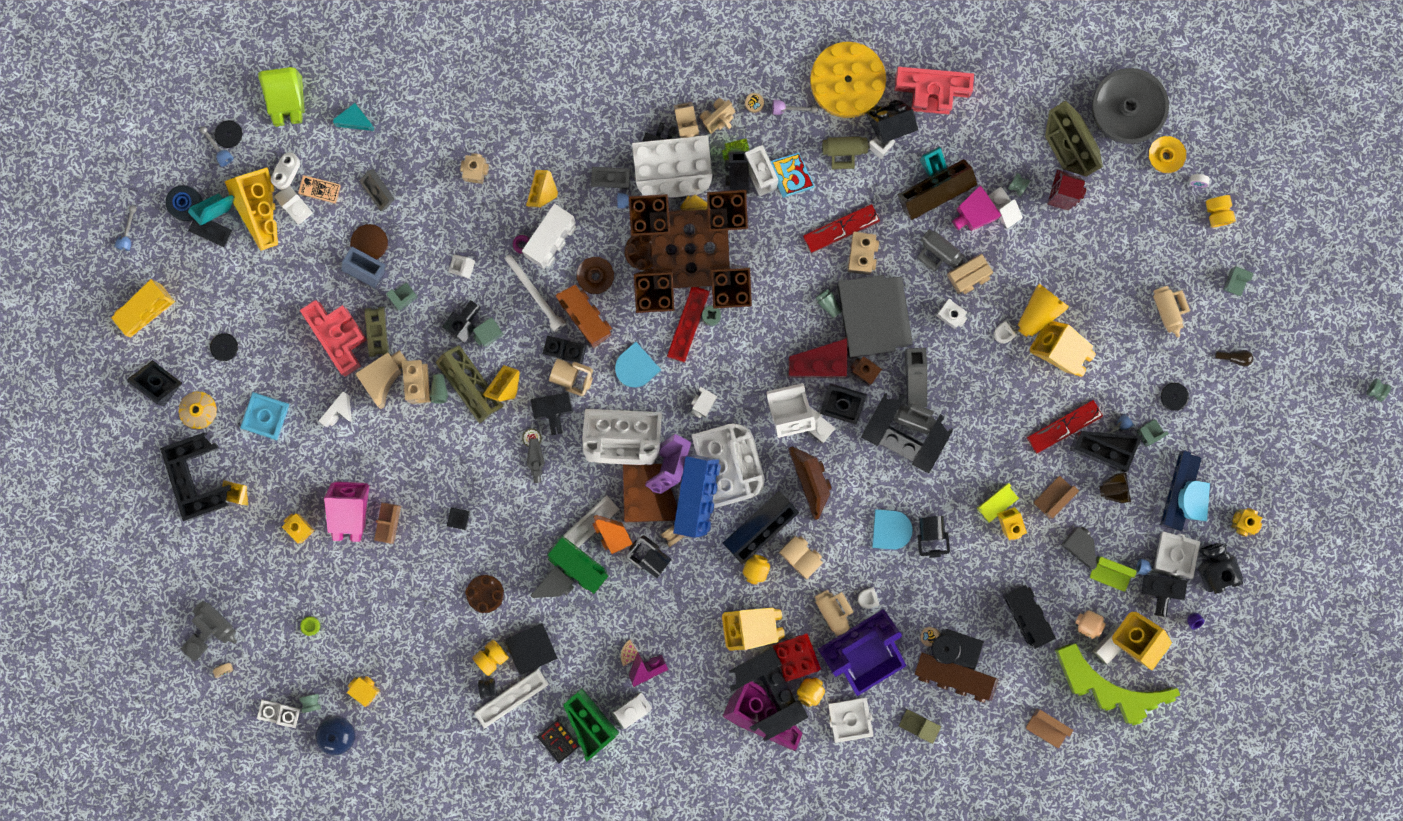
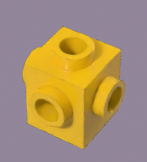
M1251 508L1241 509L1235 512L1231 527L1236 529V533L1244 537L1255 535L1262 527V523H1260L1262 517L1258 516V512Z

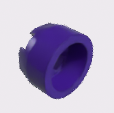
M1191 613L1187 617L1188 625L1192 630L1200 628L1205 622L1198 613Z

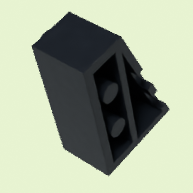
M1080 431L1076 433L1070 451L1120 472H1128L1142 436Z
M1022 585L1002 595L1029 648L1036 649L1056 639L1051 626L1043 616L1044 613L1040 605L1036 604L1034 600L1035 595L1030 587L1027 588L1026 585Z

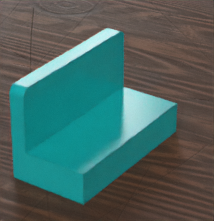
M218 193L190 207L188 213L201 226L228 212L235 197L230 195L223 198Z

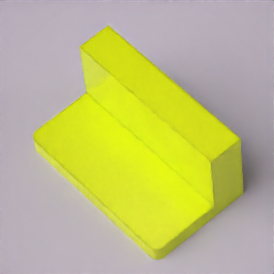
M1010 483L1005 484L977 507L988 523L997 517V513L1003 512L1019 499L1010 488Z

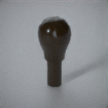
M1247 350L1231 353L1216 351L1215 359L1230 360V362L1243 367L1251 365L1254 360L1252 353Z

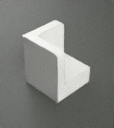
M876 136L868 145L870 150L882 159L894 146L895 140L882 143Z

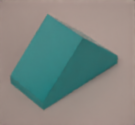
M356 103L333 120L336 127L374 131V126Z
M940 146L922 155L920 159L928 177L947 168Z

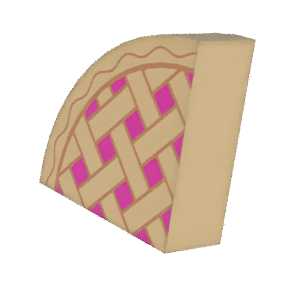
M631 640L623 646L621 651L623 666L632 662L638 652Z

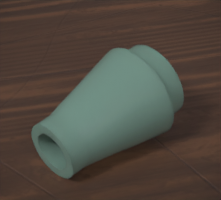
M826 289L816 296L817 303L832 318L842 312L833 292Z
M433 375L429 398L435 404L446 403L449 396L444 375Z

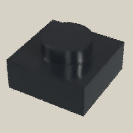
M451 507L447 526L466 530L470 511Z

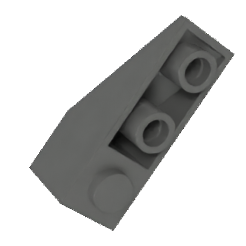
M909 348L904 351L908 407L912 403L927 407L926 348Z

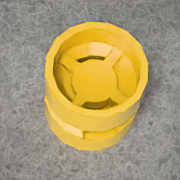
M1230 195L1219 196L1205 201L1207 212L1211 213L1209 221L1212 228L1236 222L1234 211L1230 210L1232 206Z
M494 639L484 646V651L480 650L472 657L477 666L487 676L497 669V664L502 665L509 658L508 654Z

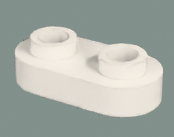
M285 153L280 158L271 176V182L277 189L283 190L288 188L300 167V160L294 153Z

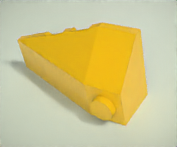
M268 168L224 181L229 195L235 197L233 201L234 206L260 251L278 245L277 223L273 220V210H276L275 203H273L274 185L271 182Z

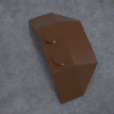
M791 446L788 448L813 519L817 520L820 518L830 496L831 484L829 479L825 480L822 473L825 472L822 461L818 462L817 457Z

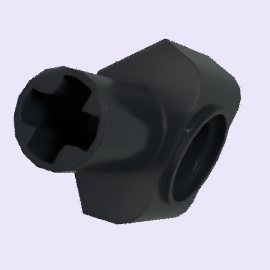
M470 300L460 315L452 312L442 328L465 343L472 334L473 329L476 328L470 322L481 307ZM459 323H462L463 329L460 331H455V326Z

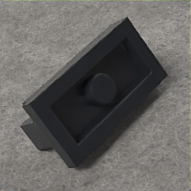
M193 219L188 230L221 247H225L232 232L231 229L214 221H209L200 226L195 219Z

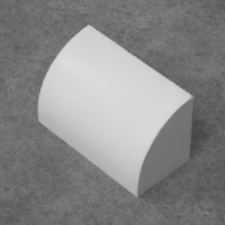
M1117 624L1092 651L1106 665L1122 650L1112 640L1113 634L1121 624Z

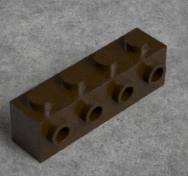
M963 159L897 195L904 213L910 220H913L954 199L956 196L969 191L977 186L978 183L973 167Z

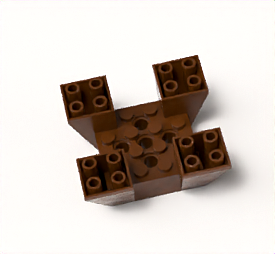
M746 190L707 192V207L669 209L668 194L629 196L631 236L651 235L653 268L633 274L636 313L675 311L673 288L711 286L713 309L752 306L750 267L730 263L728 230L748 229ZM692 224L695 229L692 233H686L684 226ZM707 242L714 243L715 247L712 251L704 249V245ZM688 243H693L696 246L693 252L685 250V246ZM673 244L677 249L674 253H668L666 246ZM693 262L697 267L694 271H689L686 269V265Z

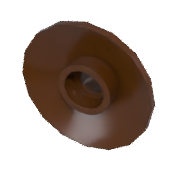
M590 257L579 265L576 279L579 286L585 292L601 294L611 287L614 281V271L612 265L607 260L601 257ZM594 273L599 274V278L597 280H594L592 278V275Z

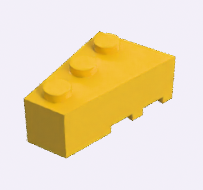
M150 279L124 306L114 312L111 319L125 336L131 338L175 303V301L162 284Z

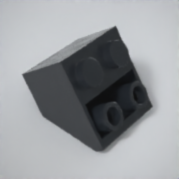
M893 100L887 106H877L866 113L877 138L882 143L918 131L913 109L902 100Z

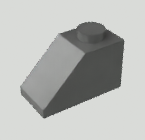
M1075 527L1061 546L1089 569L1094 570L1097 567L1094 539L1090 536L1091 532L1084 527Z
M555 567L530 596L532 598L559 597L563 594L567 596L574 588L572 586L574 581L559 567Z

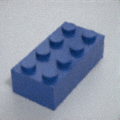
M699 455L685 457L674 534L696 538L709 533L711 529L710 514L714 510L713 496L717 492L716 477L721 469L719 459Z

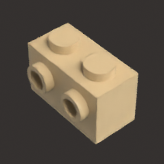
M853 232L847 272L870 275L872 270L875 271L877 259L873 258L874 252H878L879 241L876 240L875 234Z

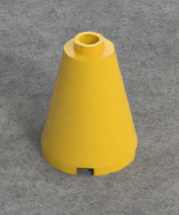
M1039 283L1017 324L1020 327L1018 331L1025 337H1028V335L1033 337L1065 312L1069 306Z

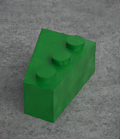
M560 535L547 552L548 560L553 565L562 567L564 569L563 572L570 578L574 577L580 586L593 594L596 593L608 578L607 570L563 535Z
M580 689L563 704L571 726L577 735L578 743L581 745L586 762L619 734L618 730L583 689Z

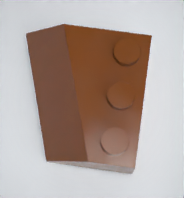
M576 284L555 295L559 304L593 349L612 335L610 332L612 328L606 320L602 321L598 316L601 314L595 305L591 306L587 301L589 297L583 289L580 291Z
M623 464L625 523L675 521L677 503L671 488L660 494L653 492L645 486L648 480L660 473L662 464Z

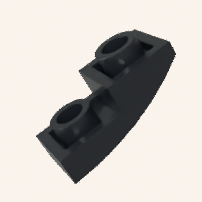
M547 336L542 354L582 364L587 346Z

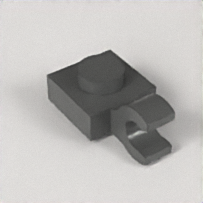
M203 632L199 637L193 634L180 649L195 662L209 648L206 642L210 637H207Z

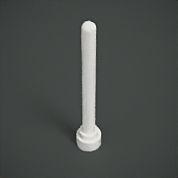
M507 255L505 260L550 319L549 323L554 332L560 330V326L564 327L567 324L565 320L555 315L511 255Z

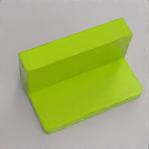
M1097 556V567L1091 571L1090 579L1125 592L1130 579L1135 578L1137 570Z

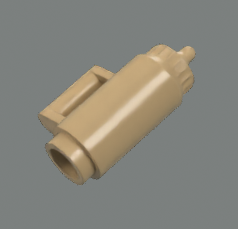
M1168 286L1154 290L1153 298L1164 327L1169 333L1173 332L1176 337H1180V329L1184 328L1181 315L1190 312L1183 290L1173 293L1171 289L1169 290ZM1174 296H1177L1178 302L1182 310L1181 312L1179 311Z
M827 589L815 596V603L831 631L837 637L847 632L850 626L846 616L852 614L853 610L844 594L840 592L834 596ZM836 598L838 599V601H839L840 605L842 606V608H843V610H844L845 613H843V611H842V609L840 608L838 602L836 601Z

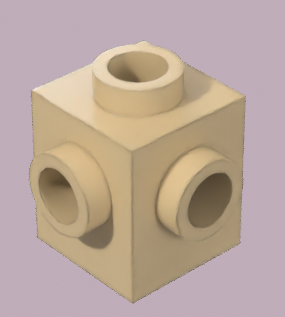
M471 153V156L465 155V161H461L460 171L463 172V180L465 182L483 184L484 175H488L489 164H486V160L482 155Z

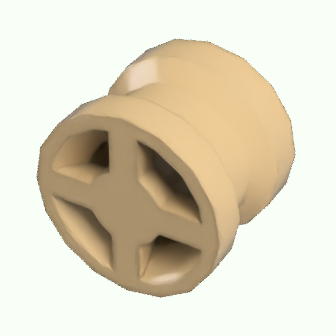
M674 525L661 534V537L667 540L668 547H671L685 537L684 535L673 533Z

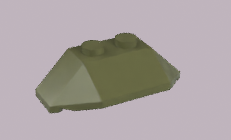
M1067 101L1049 110L1045 138L1062 168L1085 177L1101 169L1103 164L1100 149L1082 116Z

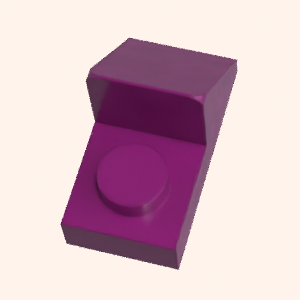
M637 652L629 672V677L633 687L669 669L662 654L652 657L644 663L639 652Z

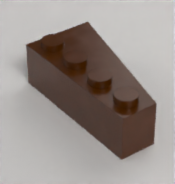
M922 652L914 674L919 676L918 680L928 684L930 680L937 682V687L948 690V687L956 689L955 693L963 696L969 693L974 695V700L983 703L986 700L992 701L999 681L998 678L954 663L942 664L937 662L933 656Z

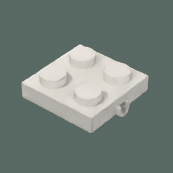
M1161 532L1153 570L1175 575V577L1193 579L1200 541L1186 538L1183 534L1175 535Z
M867 697L828 704L831 718L829 720L830 728L832 727L835 743L873 737L871 725L873 718L872 713H869Z

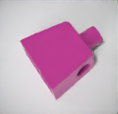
M980 186L959 205L956 210L960 216L952 220V223L957 230L967 225L973 231L996 221L1001 217V214L982 186Z

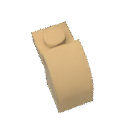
M687 102L673 105L680 138L698 136L699 130L693 103Z

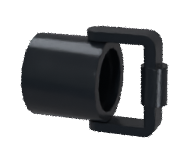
M944 516L919 518L920 535H917L919 554L921 556H929V558L949 554V533L945 532ZM946 539L947 550L941 551L939 549L922 552L921 541Z
M642 535L633 542L627 555V559L641 570L645 569L655 578L661 575L672 560L659 550V546L645 535ZM641 542H644L651 549L640 561L633 556V553H636L641 546Z

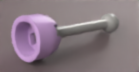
M773 100L772 115H781L786 110L816 113L818 108L816 106H786L781 100Z

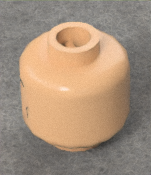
M1087 610L1084 615L1080 613L1075 622L1078 625V632L1091 639L1097 636L1100 637L1106 626L1103 616Z

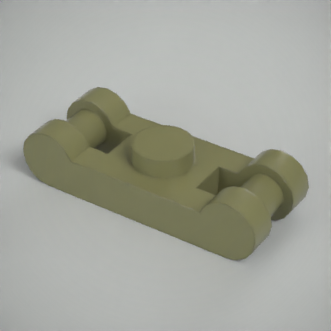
M378 307V309L365 308L369 357H376L378 354L385 355L389 353L385 307ZM372 317H379V321L372 322ZM381 341V347H375L374 342Z

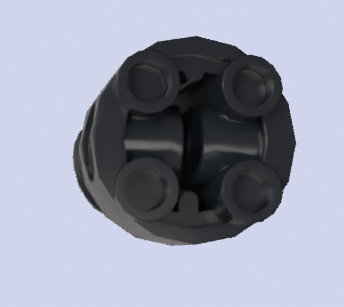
M1214 543L1199 549L1203 556L1210 557V559L1205 560L1199 565L1198 571L1206 591H1214V594L1224 592L1226 590L1225 587L1231 585L1236 587L1243 584V576L1237 559L1230 552H1227L1226 543Z

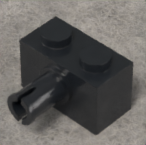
M569 392L531 399L534 419H549L551 435H557L555 427H557V433L562 434L560 416L573 413Z
M1144 575L1141 594L1155 596L1157 603L1154 615L1167 617L1169 600H1185L1187 581Z

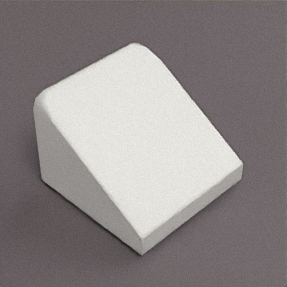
M454 254L448 273L470 279L475 261L468 257Z

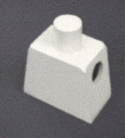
M641 692L611 714L621 729H626L645 716L652 707Z

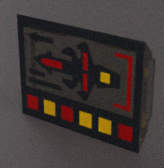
M559 719L537 736L558 764L580 747Z

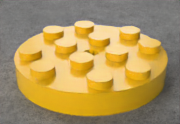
M856 42L836 43L822 51L815 60L810 75L811 91L816 102L828 113L842 118L858 117L869 112L880 101L886 86L885 68L878 55L869 47ZM851 76L852 81L846 82L845 77Z

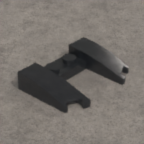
M885 393L865 427L861 438L876 446L879 444L913 461L912 465L930 473L953 432V428H950L948 431L941 423L944 420V416L940 414L924 442L921 443L890 426L906 395L899 394V400L887 399V393Z
M201 433L160 448L183 521H190L229 506V503H226L227 491H231V485L197 496L187 464L188 460L219 448L216 443L211 444L206 439L207 433Z
M770 648L729 670V673H735L736 684L730 685L731 692L761 677L777 709L775 713L750 726L753 732L759 728L766 734L763 738L764 741L808 718L800 700L795 701L779 669V666L782 664L774 648Z

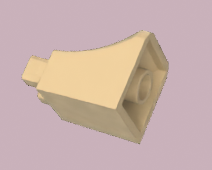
M400 350L392 356L386 353L355 373L380 409L385 407L386 397L393 382L402 374L400 370L402 368V361H407Z

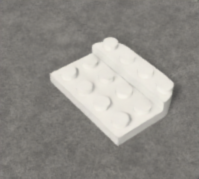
M708 135L632 143L636 184L642 195L668 194V198L698 195L709 188L712 181Z
M585 409L582 447L586 460L588 462L609 464H654L655 459L660 453L662 412Z
M727 424L691 435L696 454L719 459V464L721 465L720 473L716 477L717 492L713 496L714 508L751 499L763 490L764 474L753 435L746 426Z

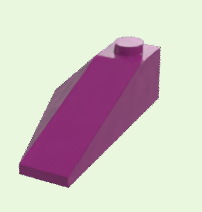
M751 681L738 688L732 695L725 708L723 717L737 726L753 732L750 726L775 713L777 709L766 695L767 692ZM794 725L768 740L796 751L803 733ZM759 728L753 732L762 737L766 736Z

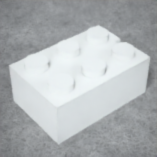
M554 203L522 250L524 256L542 269H545L546 266L550 267L555 260L553 256L556 251L560 252L566 244L565 238L567 235L571 236L576 229L574 216Z

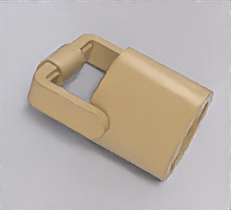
M557 358L551 371L549 382L565 387V390L584 396L587 390L590 389L593 380L591 377L593 369L577 362L572 364ZM579 370L588 373L583 383V390L573 387Z

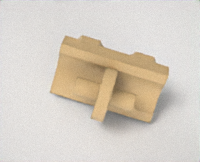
M717 99L713 104L716 109L713 114L705 110L700 115L706 130L710 134L716 129L721 130L724 126L728 130L732 127L729 122L734 118L732 115L736 111L729 100Z

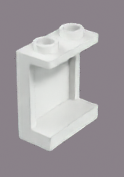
M763 145L745 152L749 163V175L758 195L762 196L776 190L778 177Z
M803 383L766 392L778 438L816 429L814 415L810 410Z

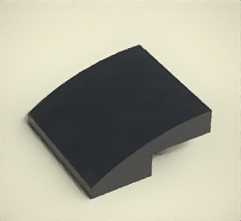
M543 623L504 640L519 675L558 659Z

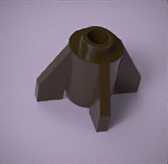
M1117 473L1103 481V485L1099 486L1101 497L1118 503L1131 502L1127 473Z

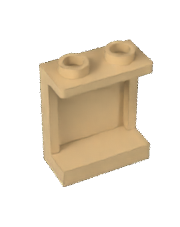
M421 360L402 361L405 400L411 404L431 402V398H429L428 364H422Z

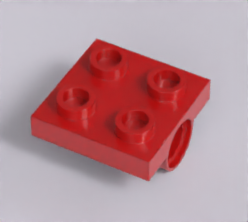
M808 633L772 645L782 664L780 668L786 682L821 670Z

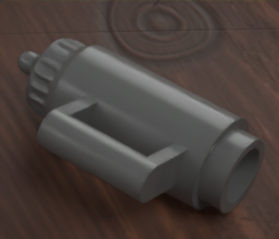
M928 229L920 239L925 248L917 258L934 272L942 262L953 268L964 264V255L960 250L935 230ZM927 249L940 259L938 264L924 254Z
M914 403L910 407L901 405L893 418L896 423L928 435L936 421L933 417L934 411Z
M202 601L194 608L192 612L195 616L191 622L207 637L214 635L223 643L228 641L233 644L237 643L234 637L236 631L233 629V626L210 603Z

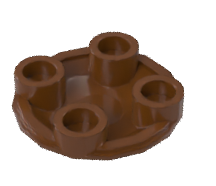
M365 224L353 232L350 246L377 260L388 249V238L380 227L374 224Z
M651 235L631 236L627 240L624 247V256L633 268L647 270L653 267Z
M480 575L469 583L465 594L469 605L475 611L490 613L502 604L504 588L497 578L490 575Z

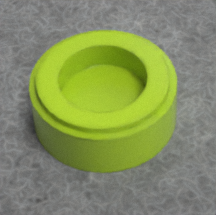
M313 616L306 617L301 621L300 629L303 634L313 636L319 632L320 622Z

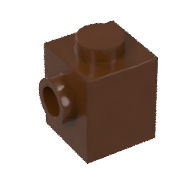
M864 356L861 360L857 358L851 366L854 369L851 374L869 387L882 370Z

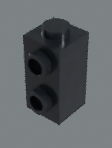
M748 151L729 152V160H725V171H729V175L725 176L726 187H729L730 190H746V194H749V163L745 156V152Z

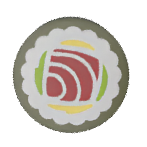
M528 429L523 433L522 440L527 447H529V439L538 438L539 444L542 441L541 433L536 429Z

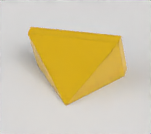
M535 171L526 206L541 208L557 197L558 191L550 171Z
M503 365L484 392V397L499 402L515 399L518 390L519 370Z
M223 480L222 487L231 485V491H227L226 501L248 506L247 486Z

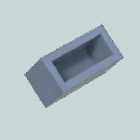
M351 247L342 261L341 271L375 289L385 273L386 265Z

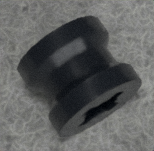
M490 678L488 681L478 680L481 699H485L487 696L497 697L494 678Z

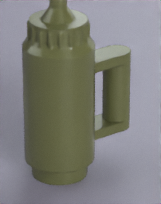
M827 137V139L822 140V153L828 157L831 156L832 170L855 169L854 156L867 154L870 146L866 137ZM835 156H851V161L835 162Z

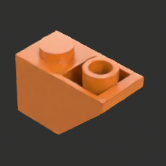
M600 515L593 516L595 522L592 525L597 534L601 532L604 538L601 542L605 550L609 549L611 554H614L632 545V541L622 522Z

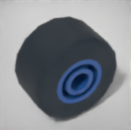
M179 185L168 192L166 208L176 219L192 221L194 218L188 213L189 208L202 202L203 199L192 187Z

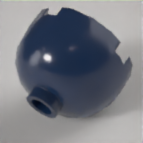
M340 716L324 720L316 731V743L319 749L331 756L347 752L355 741L354 727L346 718Z

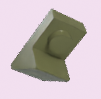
M906 709L898 725L932 744L941 729L940 725L909 709Z

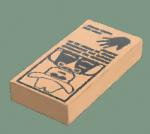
M303 175L298 194L336 204L341 185Z

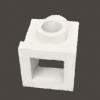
M948 299L936 316L955 329L957 326H963L967 320V317H965L967 311L952 302L951 299ZM951 312H957V317H952Z
M700 387L699 392L701 395L696 394L691 405L694 407L691 414L698 418L702 416L706 418L717 396Z

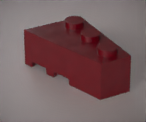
M1057 169L1047 205L1069 211L1081 199H1084L1086 188H1084L1085 181L1079 175Z
M847 338L789 356L788 378L845 379L847 377Z

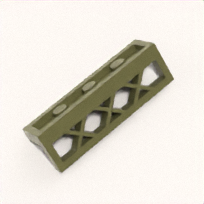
M460 345L443 353L435 362L479 424L485 421L491 414L504 407L501 402L484 397L483 394L489 385ZM457 352L461 358V362L455 360L452 354ZM464 368L471 371L472 377L465 374ZM475 384L481 385L483 392L478 391ZM487 399L491 400L496 407L491 409L486 403Z

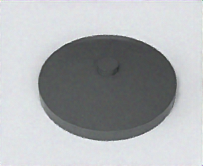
M1136 68L1120 69L1109 74L1098 85L1092 99V114L1096 125L1108 138L1122 144H1138L1149 140L1161 130L1169 113L1167 92L1161 82L1152 74Z

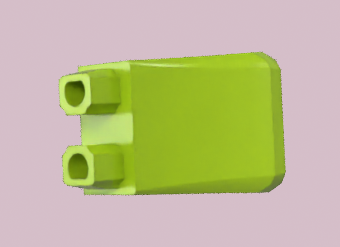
M293 67L259 72L258 78L263 91L267 112L272 119L273 125L275 127L285 125L284 116L290 115L292 124L302 123V113H305L302 75L298 70Z

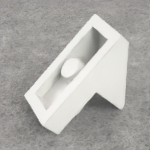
M291 186L281 190L274 196L298 225L313 214Z
M1002 187L988 195L1000 212L1001 217L999 219L1006 228H1009L1023 218L1016 200L1011 201Z
M342 392L319 422L325 427L333 426L339 419L337 416L339 413L352 422L349 395Z
M810 408L814 415L816 429L808 432L824 443L836 428L822 418L820 413Z

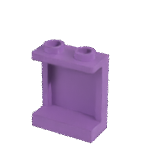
M676 434L660 444L659 456L664 459L660 473L648 480L645 486L653 492L661 494L679 483L684 469L685 457L688 455L691 442Z

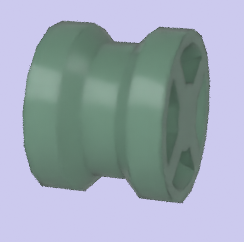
M1017 173L1008 190H1014L1021 197L1031 180L1021 177V174Z
M708 306L703 310L702 320L706 325L715 326L720 322L721 312L718 308L713 309V306Z
M1376 378L1371 383L1366 394L1374 396L1377 401L1382 402L1388 396L1391 386L1381 383V380Z
M319 694L299 698L303 705L302 713L321 709V705L318 704Z

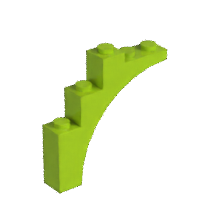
M1070 643L1055 649L1071 692L1082 696L1089 693V689H1091L1098 707L1105 709V711L1116 708L1118 703L1125 723L1132 724V726L1142 723V719L1147 717L1145 709L1147 711L1158 708V704L1163 702L1165 704L1176 701L1175 697L1180 696L1179 690L1176 687L1153 692L1129 691L1105 680L1091 668L1083 658L1076 643Z

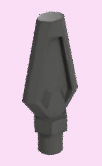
M538 438L529 439L526 465L531 469L534 483H541V469L545 464Z

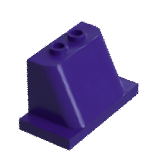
M884 609L817 649L835 677L842 673L844 674L856 696L907 666L894 642L901 638L902 634Z

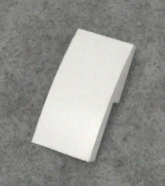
M261 699L257 719L296 728L300 708Z

